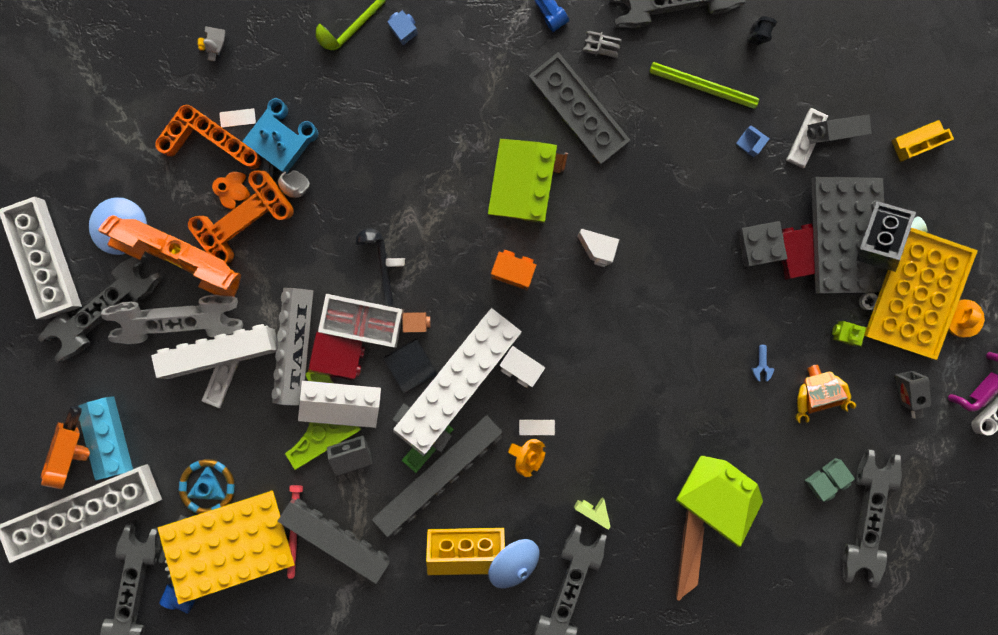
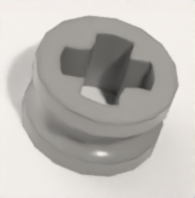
M865 293L859 298V305L864 310H873L878 297L874 293ZM866 297H868V299L872 298L873 303H870L871 306L869 304H865V300H867Z

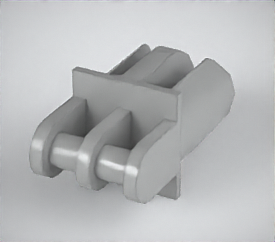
M587 31L588 38L585 39L586 47L583 48L584 52L596 54L595 56L601 54L618 58L617 51L620 49L618 44L621 43L622 39L602 35L603 32ZM593 37L599 38V41L593 40ZM591 46H597V49H593Z

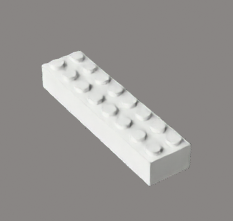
M491 308L396 425L393 432L424 456L522 331Z
M148 464L0 524V540L10 563L162 500Z

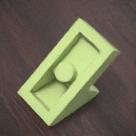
M603 497L595 509H592L594 506L589 502L577 500L574 505L577 511L609 530L610 522Z

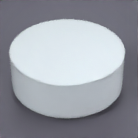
M405 258L386 259L387 267L405 265Z

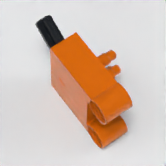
M78 405L70 407L64 424L57 423L41 473V485L63 489L71 460L86 461L90 455L89 448L77 445L80 432L76 426L82 412V408H79Z

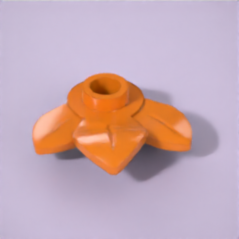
M230 172L225 178L220 177L213 182V192L220 197L221 204L224 207L234 209L236 201L245 200L250 197V192L242 184L246 178L245 174ZM223 183L226 185V189L220 190L218 185Z

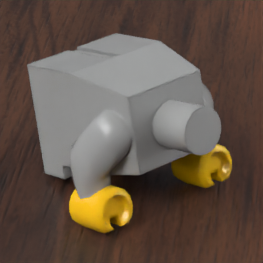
M205 26L207 38L198 39V49L203 51L206 49L208 60L216 61V55H220L224 46L225 30Z

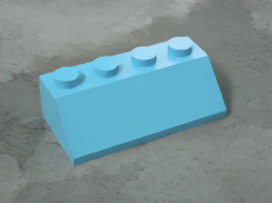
M114 396L79 405V408H82L79 421L86 447L90 451L89 459L95 480L133 470Z

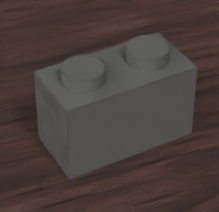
M364 435L327 447L328 461L335 476L373 464L371 451Z

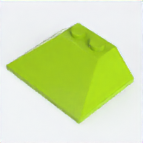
M706 456L699 457L676 499L678 503L737 547H741L763 503L756 482L729 462Z

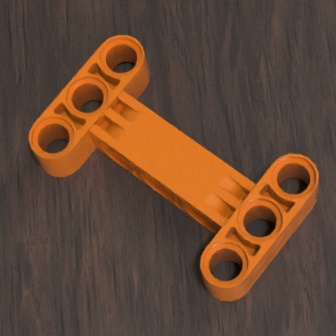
M253 171L250 173L248 181L256 193L215 224L206 216H194L188 222L189 230L203 249L221 259L220 252L223 251L226 255V259L223 261L226 264L230 263L234 258V252L227 243L230 239L268 211L278 220L289 219L294 213V209L288 199L281 192L272 177L265 171ZM259 174L263 177L262 184H258L256 181ZM270 190H272L275 194L273 200H270L268 198V192ZM281 206L286 208L285 216H282L279 212ZM198 220L203 223L202 229L197 227ZM210 235L214 238L213 245L208 241Z

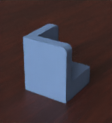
M750 125L739 138L736 145L752 157H755L765 146L769 138Z

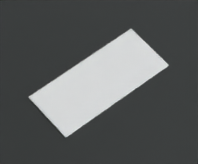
M254 108L220 112L221 127L255 124Z
M519 420V435H555V420Z

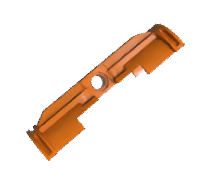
M115 215L108 217L98 229L100 233L111 237L107 245L115 250L124 252L139 260L143 257L144 252L164 261L167 259L201 279L198 287L214 295L235 297L241 274L231 270L222 259L136 219H121ZM174 248L181 249L177 254L171 253Z

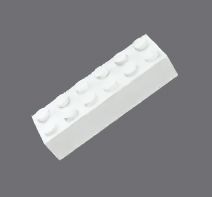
M32 197L1 208L0 217L36 319L47 320L82 307L45 200Z
M261 324L253 326V330L245 331V329L233 331L234 335L220 334L214 336V340L200 339L195 341L196 344L188 345V343L177 345V349L169 350V348L157 350L158 354L151 355L156 378L170 379L215 368L218 365L230 364L234 361H243L275 353L278 349L275 329Z

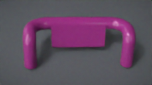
M992 352L986 354L987 359L998 362V354ZM991 372L969 396L976 401L974 404L954 394H950L948 400L961 405L967 411H977L985 407L998 393V375Z

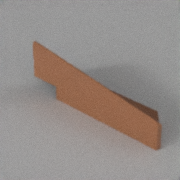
M688 509L682 540L676 592L677 600H681L684 595L698 585L704 521Z

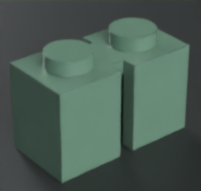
M835 458L822 467L824 472L821 473L818 470L805 479V482L815 496L824 502L825 500L833 499L836 496L835 493L838 492L837 490L848 488L855 478L842 460Z

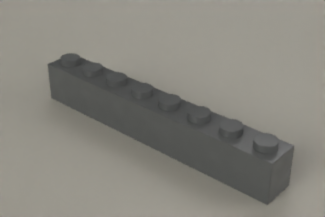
M488 414L485 415L374 516L373 522L387 537L390 534L395 536L402 529V523L405 521L409 523L417 515L415 512L420 507L423 510L431 503L429 499L434 494L439 496L445 490L443 486L446 483L450 482L452 484L459 477L458 473L462 469L466 471L474 464L472 460L477 455L480 458L488 451L486 447L491 442L496 444L502 438L500 435L503 432Z

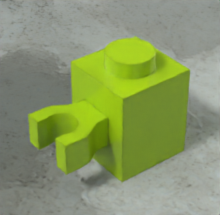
M839 321L835 324L832 335H834L833 340L853 346H861L866 327Z

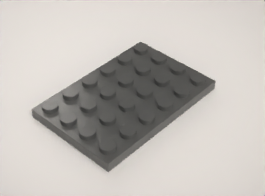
M811 178L816 294L880 293L887 269L856 260L876 201L884 203L883 178Z

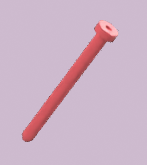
M291 485L289 487L293 499H300V492H303V486ZM290 530L289 546L296 565L297 534ZM295 565L287 568V577L289 579H293L295 576Z

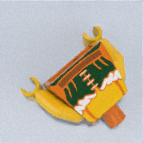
M818 365L807 369L810 377L806 378L800 386L797 397L799 413L796 415V420L799 423L802 416H805L806 423L809 422L810 418L806 414L807 411L810 414L841 405V408L848 412V404H850L851 408L855 409L856 404L850 401L851 394L846 382L838 376H834L832 372L822 374Z

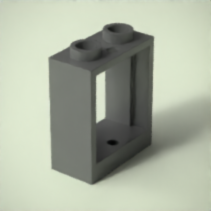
M870 114L807 125V137L810 144L872 134Z

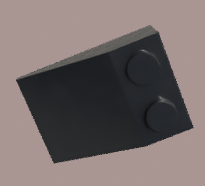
M876 201L856 261L896 272L916 212Z

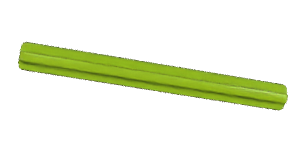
M655 62L650 67V73L753 109L758 105L759 98Z

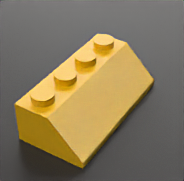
M504 528L428 529L427 574H488L492 561L505 548Z

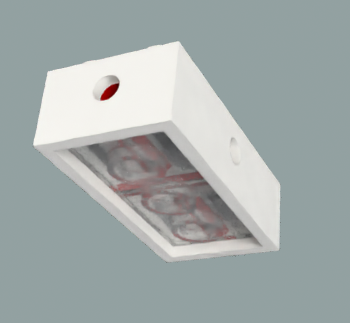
M326 294L318 332L397 348L404 310Z

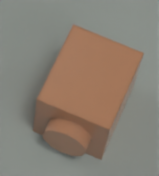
M426 312L402 313L404 333L427 332V328H431L430 317H427Z

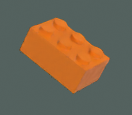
M504 250L503 253L498 252L491 272V278L528 290L537 264L533 263V259L524 256L522 259L515 257V253Z

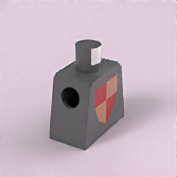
M915 371L895 374L901 404L911 410L912 418L924 417L923 408L931 406L929 377Z

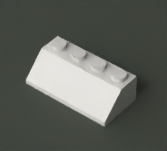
M302 381L298 421L376 428L381 388Z

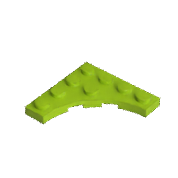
M311 372L305 373L308 381L334 384L330 376ZM310 422L304 436L285 454L293 468L297 469L327 451V447L338 444L360 431L361 427Z

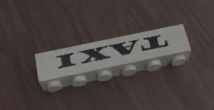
M283 288L281 294L282 307L279 314L280 328L277 334L278 349L275 354L276 369L273 374L275 380L274 389L272 390V403L300 405L302 381H305L313 290Z

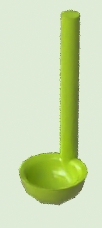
M376 0L337 40L325 27L319 24L315 32L318 43L328 50L340 48L386 0Z

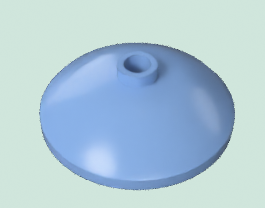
M111 198L103 201L94 209L89 220V232L98 248L110 254L122 255L126 253L115 250L107 245L111 237L98 231L102 223L112 215L121 219H136L144 224H147L141 208L134 202L124 198Z
M523 539L505 547L498 553L490 565L488 572L490 582L497 588H510L526 580L537 566L540 554L538 546L532 540Z

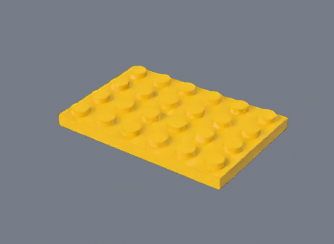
M911 227L896 272L887 271L864 336L937 360L978 250Z
M273 491L158 527L178 604L295 565L284 526L277 522L280 518V512Z

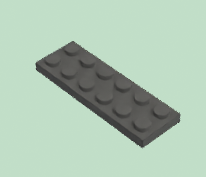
M559 52L529 75V79L600 165L630 142L628 136Z

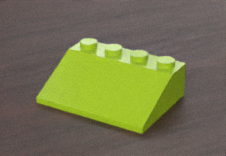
M500 139L488 210L489 215L539 223L545 222L557 145Z

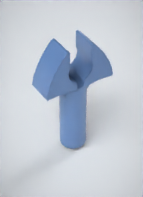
M766 345L759 346V365L756 368H751L757 381H760V372L762 370L765 372V381H768L774 372V368L767 366Z

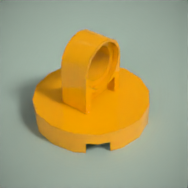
M959 300L948 331L960 338L972 337L978 334L985 321L981 307L971 300Z
M531 439L522 447L511 443L508 453L517 457L515 468L520 475L531 477L533 470H539L546 453L543 451V447H545L543 442Z

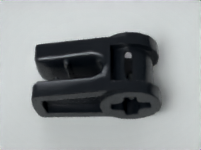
M767 16L760 17V19L752 24L751 30L754 32L748 37L747 42L757 46L770 42L772 39L771 33L777 21Z

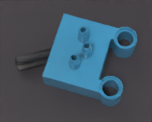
M278 98L269 101L267 110L242 141L264 158L262 171L267 172L272 179L274 166L283 173L286 171L287 174L309 143L315 141L318 137L317 128L309 121H304L299 125V135L279 122L278 119H284L287 116L288 108ZM281 105V111L274 113V108ZM312 128V133L305 136V129Z

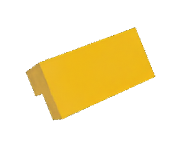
M940 120L891 141L900 162L954 140L950 129L944 130Z

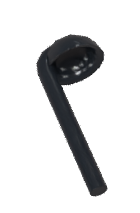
M363 229L358 233L355 244L377 243L386 306H393L383 236L376 229Z

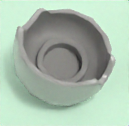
M295 170L289 174H286L285 171L278 179V186L281 192L292 198L303 196L310 185L308 179Z

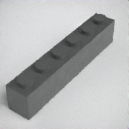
M291 499L277 522L372 582H378L389 565L390 559H388L386 553L381 550L377 552L371 548L372 545L367 541L356 539L354 533L349 530H342L339 528V524L331 519L329 521L326 520L318 510H310L302 500Z

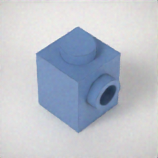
M402 10L390 16L387 22L389 28L402 45L418 34L417 28L414 26L415 21L410 14L406 15Z

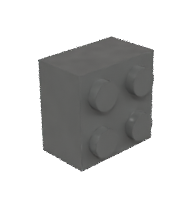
M780 221L737 230L744 268L787 259Z

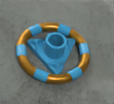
M204 459L190 464L183 472L179 481V494L182 502L188 509L197 514L229 505L234 495L235 484L231 472L225 465L215 460ZM207 466L187 495V480L190 474L201 467ZM211 467H214L225 476L227 481L226 496ZM189 498L223 501L211 508H201Z

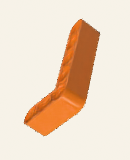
M183 105L179 108L156 140L155 146L159 152L166 156H173L195 129L248 168L256 169L262 163L261 156L190 105ZM192 111V117L190 119H186L187 113ZM208 122L207 129L202 130V124ZM181 127V132L175 135L176 128ZM223 133L224 138L221 141H217V136ZM170 142V148L164 150V145ZM235 144H239V150L232 152V147ZM250 155L255 156V160L252 163L247 162Z

